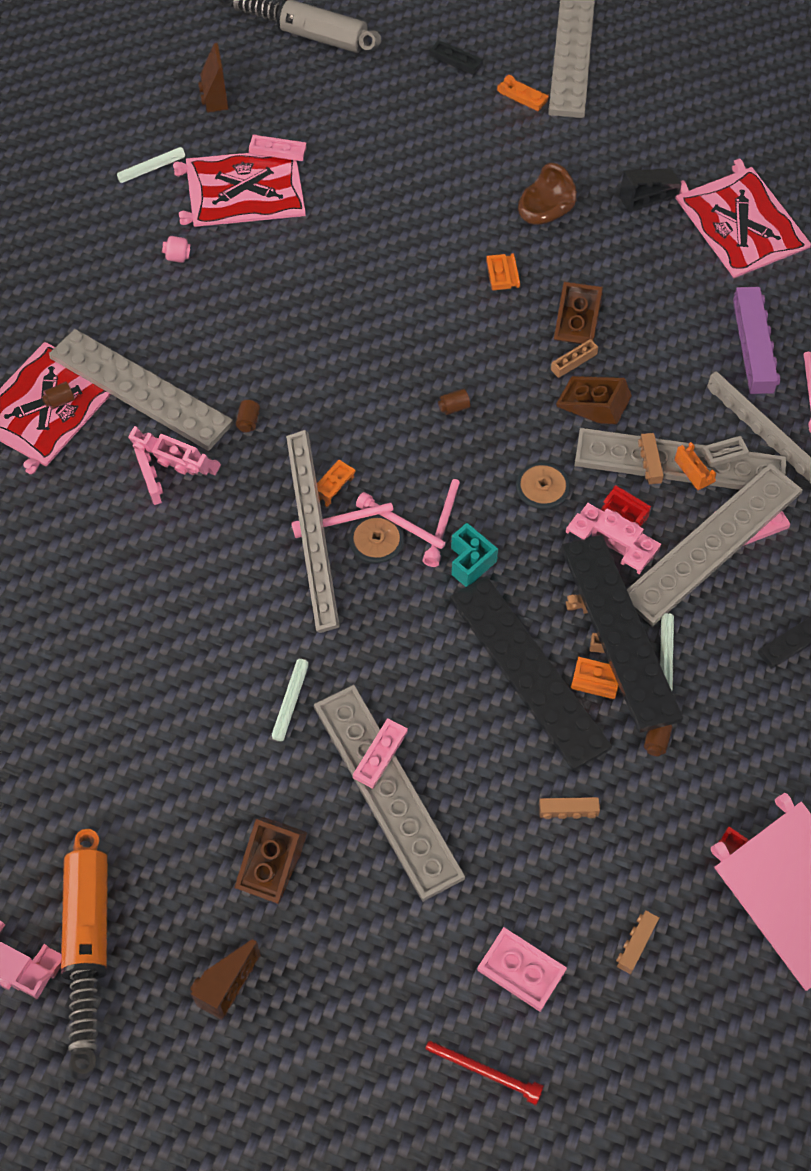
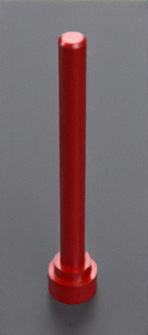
M428 1041L426 1045L427 1051L522 1093L523 1097L527 1098V1102L537 1105L544 1085L535 1081L534 1083L528 1082L526 1084L433 1041Z

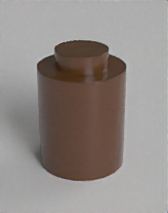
M67 382L44 390V395L41 396L46 408L50 406L52 410L75 400Z
M463 388L440 396L438 406L441 412L449 415L470 408V399Z
M253 400L241 401L236 419V427L240 431L247 433L255 430L260 411V405Z
M672 725L647 732L644 749L647 750L648 754L660 756L666 753L673 728Z

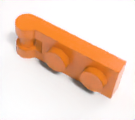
M507 75L504 78V82L497 86L499 93L538 112L548 101V95L516 81L512 75Z

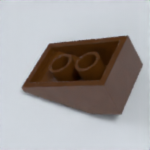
M218 43L213 44L201 72L202 82H198L200 93H204L201 94L202 106L206 105L207 113L228 110Z
M570 282L563 283L554 340L583 344L589 339L594 342L603 297V287Z
M571 376L556 406L597 423L617 424L632 395L625 378Z
M266 817L255 819L234 888L279 904L301 855L307 832Z
M250 940L204 971L201 978L197 977L191 986V996L197 1007L223 1021L261 956L257 941Z

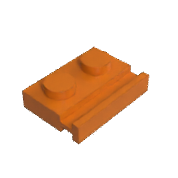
M514 253L511 256H506L505 254L486 256L492 290L511 289L513 286L520 288Z
M578 657L571 689L615 699L618 683L610 664Z

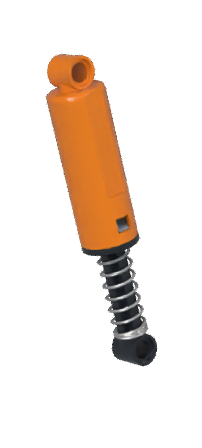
M82 829L76 834L74 851L66 854L64 857L61 976L67 980L74 981L70 985V988L73 990L70 998L73 1002L69 1007L73 1012L69 1015V1018L73 1023L69 1025V1029L72 1030V1033L69 1035L72 1044L68 1047L69 1052H71L68 1068L71 1076L78 1080L90 1077L95 1068L96 1056L94 1051L97 1049V1046L94 1043L97 1041L93 1039V1033L97 1032V1030L93 1029V1023L97 1020L93 1019V1015L97 1011L94 1008V1003L97 1001L94 998V993L98 990L94 988V983L98 981L97 979L107 974L108 857L104 852L97 850L99 836L92 829ZM88 841L92 846L86 848L81 846L80 843ZM78 1059H86L89 1062V1067L79 1069L75 1062Z

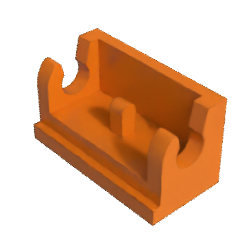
M690 442L687 449L683 445L678 447L674 460L695 488L700 490L716 481V472L713 469L711 471L707 469L694 452V444Z
M338 460L317 483L319 501L323 499L325 506L328 507L331 504L332 497L348 480L351 482L354 479L356 470Z

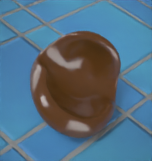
M548 163L543 166L537 180L524 190L519 200L518 212L521 218L527 223L540 225L554 221L568 213L574 207L577 199L576 185L573 182V178H571L563 166L557 163Z

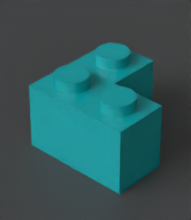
M468 523L464 524L452 535L451 549L459 555L452 562V576L467 587L497 562L498 548Z

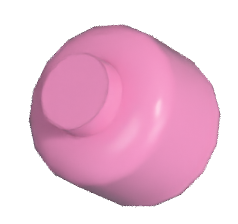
M170 236L167 242L163 241L162 253H166L165 257L168 261L183 263L185 259L189 258L190 244H188L187 239Z

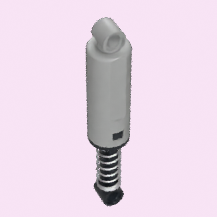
M218 0L223 7H233L237 11L244 10L245 13L250 12L251 15L263 16L264 19L269 18L271 21L275 19L279 30L355 53H359L362 48L365 50L377 48L381 43L380 34L375 30L368 31L366 22L298 1L283 0L280 5L279 2L274 4L273 1L269 3L267 0H231V2L229 0ZM368 36H371L372 44L368 43Z

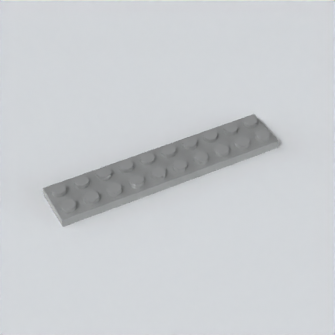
M560 0L548 115L584 118L594 0Z
M76 329L49 353L50 359L207 451L233 426V419Z
M580 428L574 466L645 476L644 460L640 455L641 447L638 446V440L641 436ZM656 439L663 479L692 483L674 460L678 447L683 445L687 449L689 443ZM694 444V452L709 471L713 469L716 472V481L710 484L711 486L741 490L770 463L785 475V456L749 452L748 457L709 467L705 454L701 452L702 447L706 445ZM722 449L717 450V451H713V452H710V453H711V454H712V453H716V452L722 451Z
M770 463L627 589L636 612L653 627L662 619L665 613L671 611L802 493L803 489Z
M354 685L314 704V709L352 777L380 731ZM395 755L392 757L374 789L355 780L422 902L465 880L463 872Z

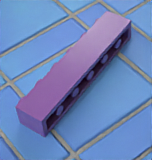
M737 287L733 303L750 394L774 393L776 386L780 383V375L776 373L777 359L773 357L774 343L770 341L771 328L770 325H767L768 312L764 310L765 297L761 295L760 287Z

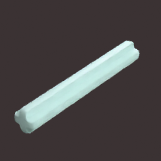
M182 147L176 148L118 172L117 178L120 183H124L184 158L185 152Z
M665 613L661 619L660 666L672 691L674 615Z
M298 659L296 661L272 732V739L283 741L309 666L307 660Z

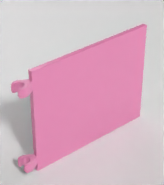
M784 793L775 799L777 806L785 812L784 815L731 855L723 842L714 844L711 847V852L721 861L714 867L804 990L807 991L811 988V813L802 801L794 806L789 795Z

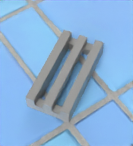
M741 436L703 446L701 450L702 454H705L706 461L709 462V467L742 459L749 455V450ZM738 444L740 445V446L733 447V448H727V447H731V446L738 445ZM722 449V451H719V452H716V453H712V454L710 453V452H713V451H717V450Z

